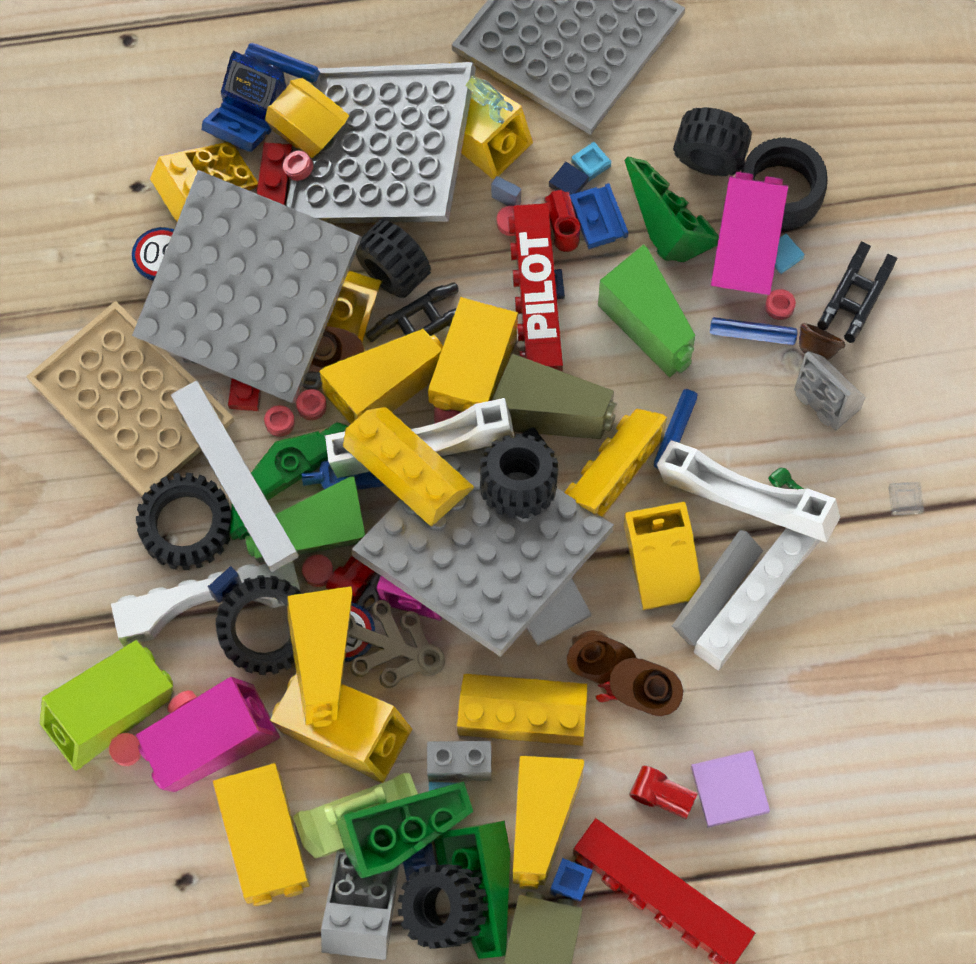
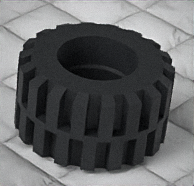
M709 107L693 108L688 110L682 117L673 151H675L674 154L679 158V161L692 170L712 176L734 175L742 170L751 142L752 131L747 123L742 122L741 118L730 112Z
M380 220L362 236L356 251V257L371 278L382 281L380 287L399 298H406L431 273V266L421 247L399 226L387 220Z
M516 434L514 438H511L509 435L503 436V441L495 440L492 442V448H486L484 457L481 458L480 489L483 500H487V506L490 509L496 507V513L500 515L507 513L509 518L514 519L516 515H521L522 519L529 518L531 513L536 516L541 513V508L546 510L550 506V501H553L556 496L558 460L554 458L555 452L552 448L546 449L547 443L542 440L539 442L535 441L534 436L529 435L528 438H524L522 434ZM521 472L530 475L532 478L513 480L506 475Z
M460 865L424 866L419 868V872H413L408 876L411 882H404L402 889L405 891L404 895H399L398 902L402 903V909H398V916H403L404 921L401 923L403 930H410L408 937L411 940H418V945L422 947L429 946V949L457 947L472 941L471 936H477L480 933L481 929L478 926L485 924L487 918L483 916V911L488 910V903L483 902V897H486L487 894L485 889L479 888V885L482 883L480 879L472 877L473 872L469 869H462ZM441 889L445 891L450 901V914L445 923L439 919L435 906L437 895Z

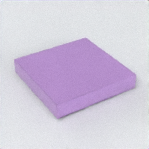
M753 750L691 765L707 828L770 812Z

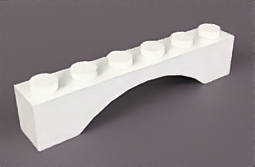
M505 398L474 404L464 412L447 420L411 429L440 456L492 446V442L495 440L503 441V436L507 435L514 438L511 415ZM345 432L325 436L328 462L337 478L369 472L362 463L343 447Z
M672 440L657 463L665 484L824 542L828 541L840 519L836 498L808 488L798 490L783 489L753 481L723 467L699 450Z
M786 528L696 642L694 653L719 671L771 599L797 567L810 555L820 540Z
M293 561L273 572L270 571L267 564L259 566L248 564L236 571L242 583L244 579L249 577L254 579L258 575H264V577L276 576L280 580L285 579L289 581L291 585L296 586L300 590ZM223 572L211 574L208 579L197 582L196 580H186L179 583L178 587L170 589L164 587L150 590L147 595L139 597L135 595L124 596L118 602L112 603L111 607L117 635L123 647L135 640L141 643L154 639L161 629L180 613L198 604L215 600L207 586ZM270 597L252 600L272 608L285 605L282 601Z

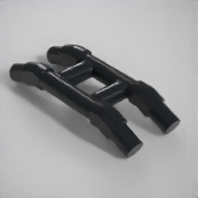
M862 241L817 323L819 329L827 330L839 308L854 314L855 317L844 335V339L849 343H853L861 332L898 259L893 255L887 254L874 281L863 277L858 273L871 246ZM852 284L868 291L862 304L846 298Z
M452 282L429 290L427 294L396 312L383 317L365 333L366 337L373 343L381 335L396 327L397 324L405 336L416 332L408 318L421 310L425 312L431 323L421 328L429 336L448 326L450 327L456 308L449 310L441 316L433 304L458 293L459 288L457 284Z

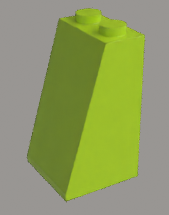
M135 640L42 697L39 724L73 769L77 771L108 748L113 738L121 733L129 732L171 700L173 681L165 670L161 671L155 664L151 651L147 647L143 648Z

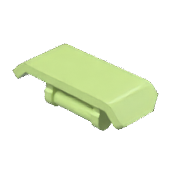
M402 773L384 783L314 809L300 811L293 816L303 847L314 858H320L344 849L336 823L343 815L417 795L418 793L410 773Z

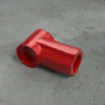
M562 190L552 191L551 194L544 198V202L548 203L554 244L560 251L571 252L580 243V223L575 216L569 192ZM564 232H570V233H572V234H571V235H564V234H562V233H564Z
M351 556L343 567L339 566L332 573L326 583V589L351 586L352 606L363 594L367 585L366 582L375 571Z
M645 765L641 767L629 793L632 799L649 807L658 806L684 819H687L698 793L668 780V777L661 771Z

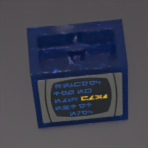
M233 50L220 93L223 102L265 120L268 106L272 105L287 87L284 73L278 67L265 65L249 54H241Z

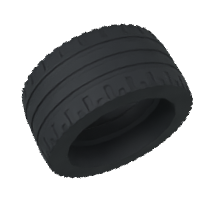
M786 137L773 138L772 140L762 142V144H759L750 152L741 172L754 174L753 180H755L756 175L766 168L783 166L798 171L806 178L810 184V194L800 201L785 203L781 231H788L802 227L815 217L824 201L828 176L824 160L810 145L797 139Z

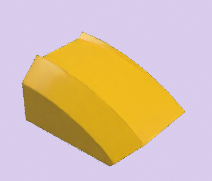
M303 78L290 80L287 88L272 105L268 106L265 121L276 134L300 151L306 152L310 158H313L340 130L349 115L325 94Z

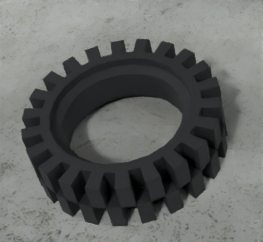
M187 472L186 477L181 478L180 473L173 474V480L168 481L167 476L161 478L162 484L160 486L154 483L150 486L152 492L150 494L145 492L141 497L143 504H138L137 507L139 516H136L137 532L149 555L153 559L156 558L158 563L163 566L167 563L171 569L176 570L177 566H182L183 570H190V565H195L198 569L203 567L202 562L205 560L209 564L215 560L213 555L216 553L221 555L224 551V543L229 544L231 509L221 488L218 489L216 483L212 480L207 482L205 476L199 475L198 478H195L193 473ZM182 497H193L203 501L209 506L213 515L212 525L205 537L197 543L188 546H177L166 542L159 535L157 529L158 518L163 508L171 501Z
M258 575L254 579L250 577L244 579V582L240 585L238 583L232 587L233 590L230 593L227 592L223 597L222 604H219L216 617V632L219 644L226 657L231 659L235 666L238 668L242 667L251 674L254 671L258 672L259 675H266L267 672H272L274 675L280 673L279 670L283 668L288 670L292 667L291 664L295 662L291 636L281 648L266 653L255 652L243 645L237 637L236 620L241 609L248 602L256 598H275L288 606V596L302 593L296 586L291 585L289 581L285 579L280 580L276 576L264 577V575Z

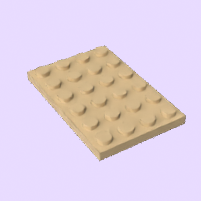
M115 301L29 373L26 378L96 451L143 496L145 492L147 494L152 492L150 489L151 485L155 483L157 486H160L162 484L161 478L166 476L167 479L171 478L173 474L201 451L199 444L171 397V394L196 380L165 349L132 336L137 321ZM200 385L224 428L227 429L235 422L233 416Z

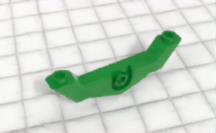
M336 422L320 433L316 431L275 441L251 472L266 500H270L301 480L302 473H311L321 466V462L328 461L325 436L345 432L348 425ZM232 504L230 536L232 540L238 538L244 540L245 536L250 534Z

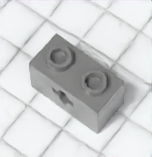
M491 741L427 742L428 781H492Z

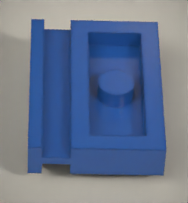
M222 102L220 108L213 110L202 121L201 129L216 138L227 141L249 152H252L265 139L266 134L269 135L271 133V128L265 120L225 102Z
M609 183L605 184V187H595L570 195L574 213L580 223V229L588 249L615 242L616 239L621 237L628 238L626 224Z

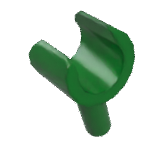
M778 468L768 477L774 487L781 488L786 484L791 489H804L792 479L790 472L786 468Z

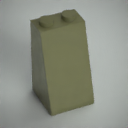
M515 354L511 355L492 399L505 398L511 415L513 432H525L533 427L539 434L601 439L605 430H611L616 417L614 412L617 403L613 402V390Z
M526 892V896L519 895L504 964H572L583 908L577 907V902L568 899H558L557 903L547 901L544 895L535 892Z

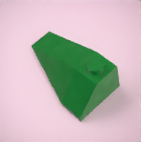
M629 156L626 157L624 160L650 240L656 246V252L662 259L684 263L717 246L719 235L702 215H698L696 218L686 208L689 202L684 197H679L674 192L669 191L670 184L647 161Z
M463 781L343 815L336 823L345 853L360 878L363 879L394 869L473 813V808Z
M505 820L447 830L434 840L438 865H460L462 869H469L473 872L472 877L480 879L482 883L479 885V888L485 889L487 894L486 897H483V902L488 903V910L483 911V916L487 917L485 924L478 926L481 931L477 936H471V943L478 959L503 957L506 955L510 875V848Z

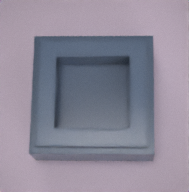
M496 176L491 184L492 198L507 206L520 205L521 188Z

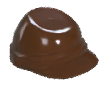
M802 323L800 326L799 347L805 354L809 351L824 356L829 360L846 346L842 339L819 329L817 326L808 323Z

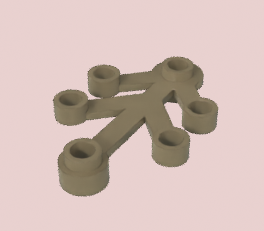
M379 600L375 602L371 609L372 616L381 622L387 636L356 625L355 618L350 615L348 637L383 649L367 657L360 656L355 658L350 667L353 675L363 677L370 669L399 656L412 660L396 669L386 668L380 675L381 685L385 688H393L399 680L420 672L424 675L432 676L439 673L444 667V653L439 647L428 643L421 629L420 617L417 613L408 611L400 619L402 629L410 632L416 648L405 644L391 615V606L387 601ZM376 607H385L386 614H378L376 611ZM412 617L415 620V625L408 626L405 623V618ZM424 657H432L434 664H425ZM355 663H364L366 666V670L362 672L358 671L355 667ZM385 674H393L395 681L392 683L387 682L384 678Z

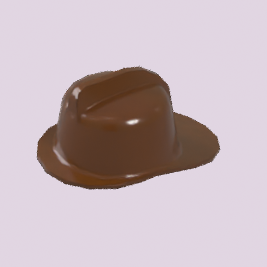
M326 325L309 370L319 372L324 367L365 352L362 341L348 330Z
M596 630L585 631L578 636L574 635L572 646L569 648L566 656L567 665L573 673L598 684L609 682L611 672L622 660L633 657L637 658L631 648Z
M634 657L624 659L614 667L610 675L612 693L618 701L629 707L661 717L673 713L682 702L684 690L681 680L676 673L659 664Z

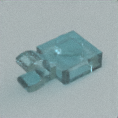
M471 76L465 86L473 92L471 97L482 106L488 104L490 118L495 122L503 124L505 121L500 117V110L504 108L512 112L514 110L513 106L509 102L504 101L505 98L486 80Z

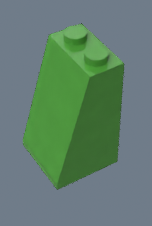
M643 244L600 280L598 306L670 378L677 371L679 373L685 371L692 363L691 358L696 335L651 253Z
M348 477L275 514L298 555L356 545L365 536L354 477ZM250 535L245 536L248 554L251 557L255 556L259 563L265 562Z

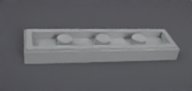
M739 530L673 623L672 627L689 645L696 646V642L717 617L762 553V548L747 531Z

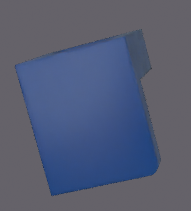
M562 858L551 885L550 894L556 897L558 893L581 902L593 870Z

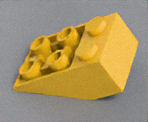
M229 142L160 156L150 177L151 182L176 222H178L198 170L249 191L258 187L256 178L240 153Z
M685 501L626 512L623 526L642 609L648 610L689 602L700 587L701 580L693 532Z

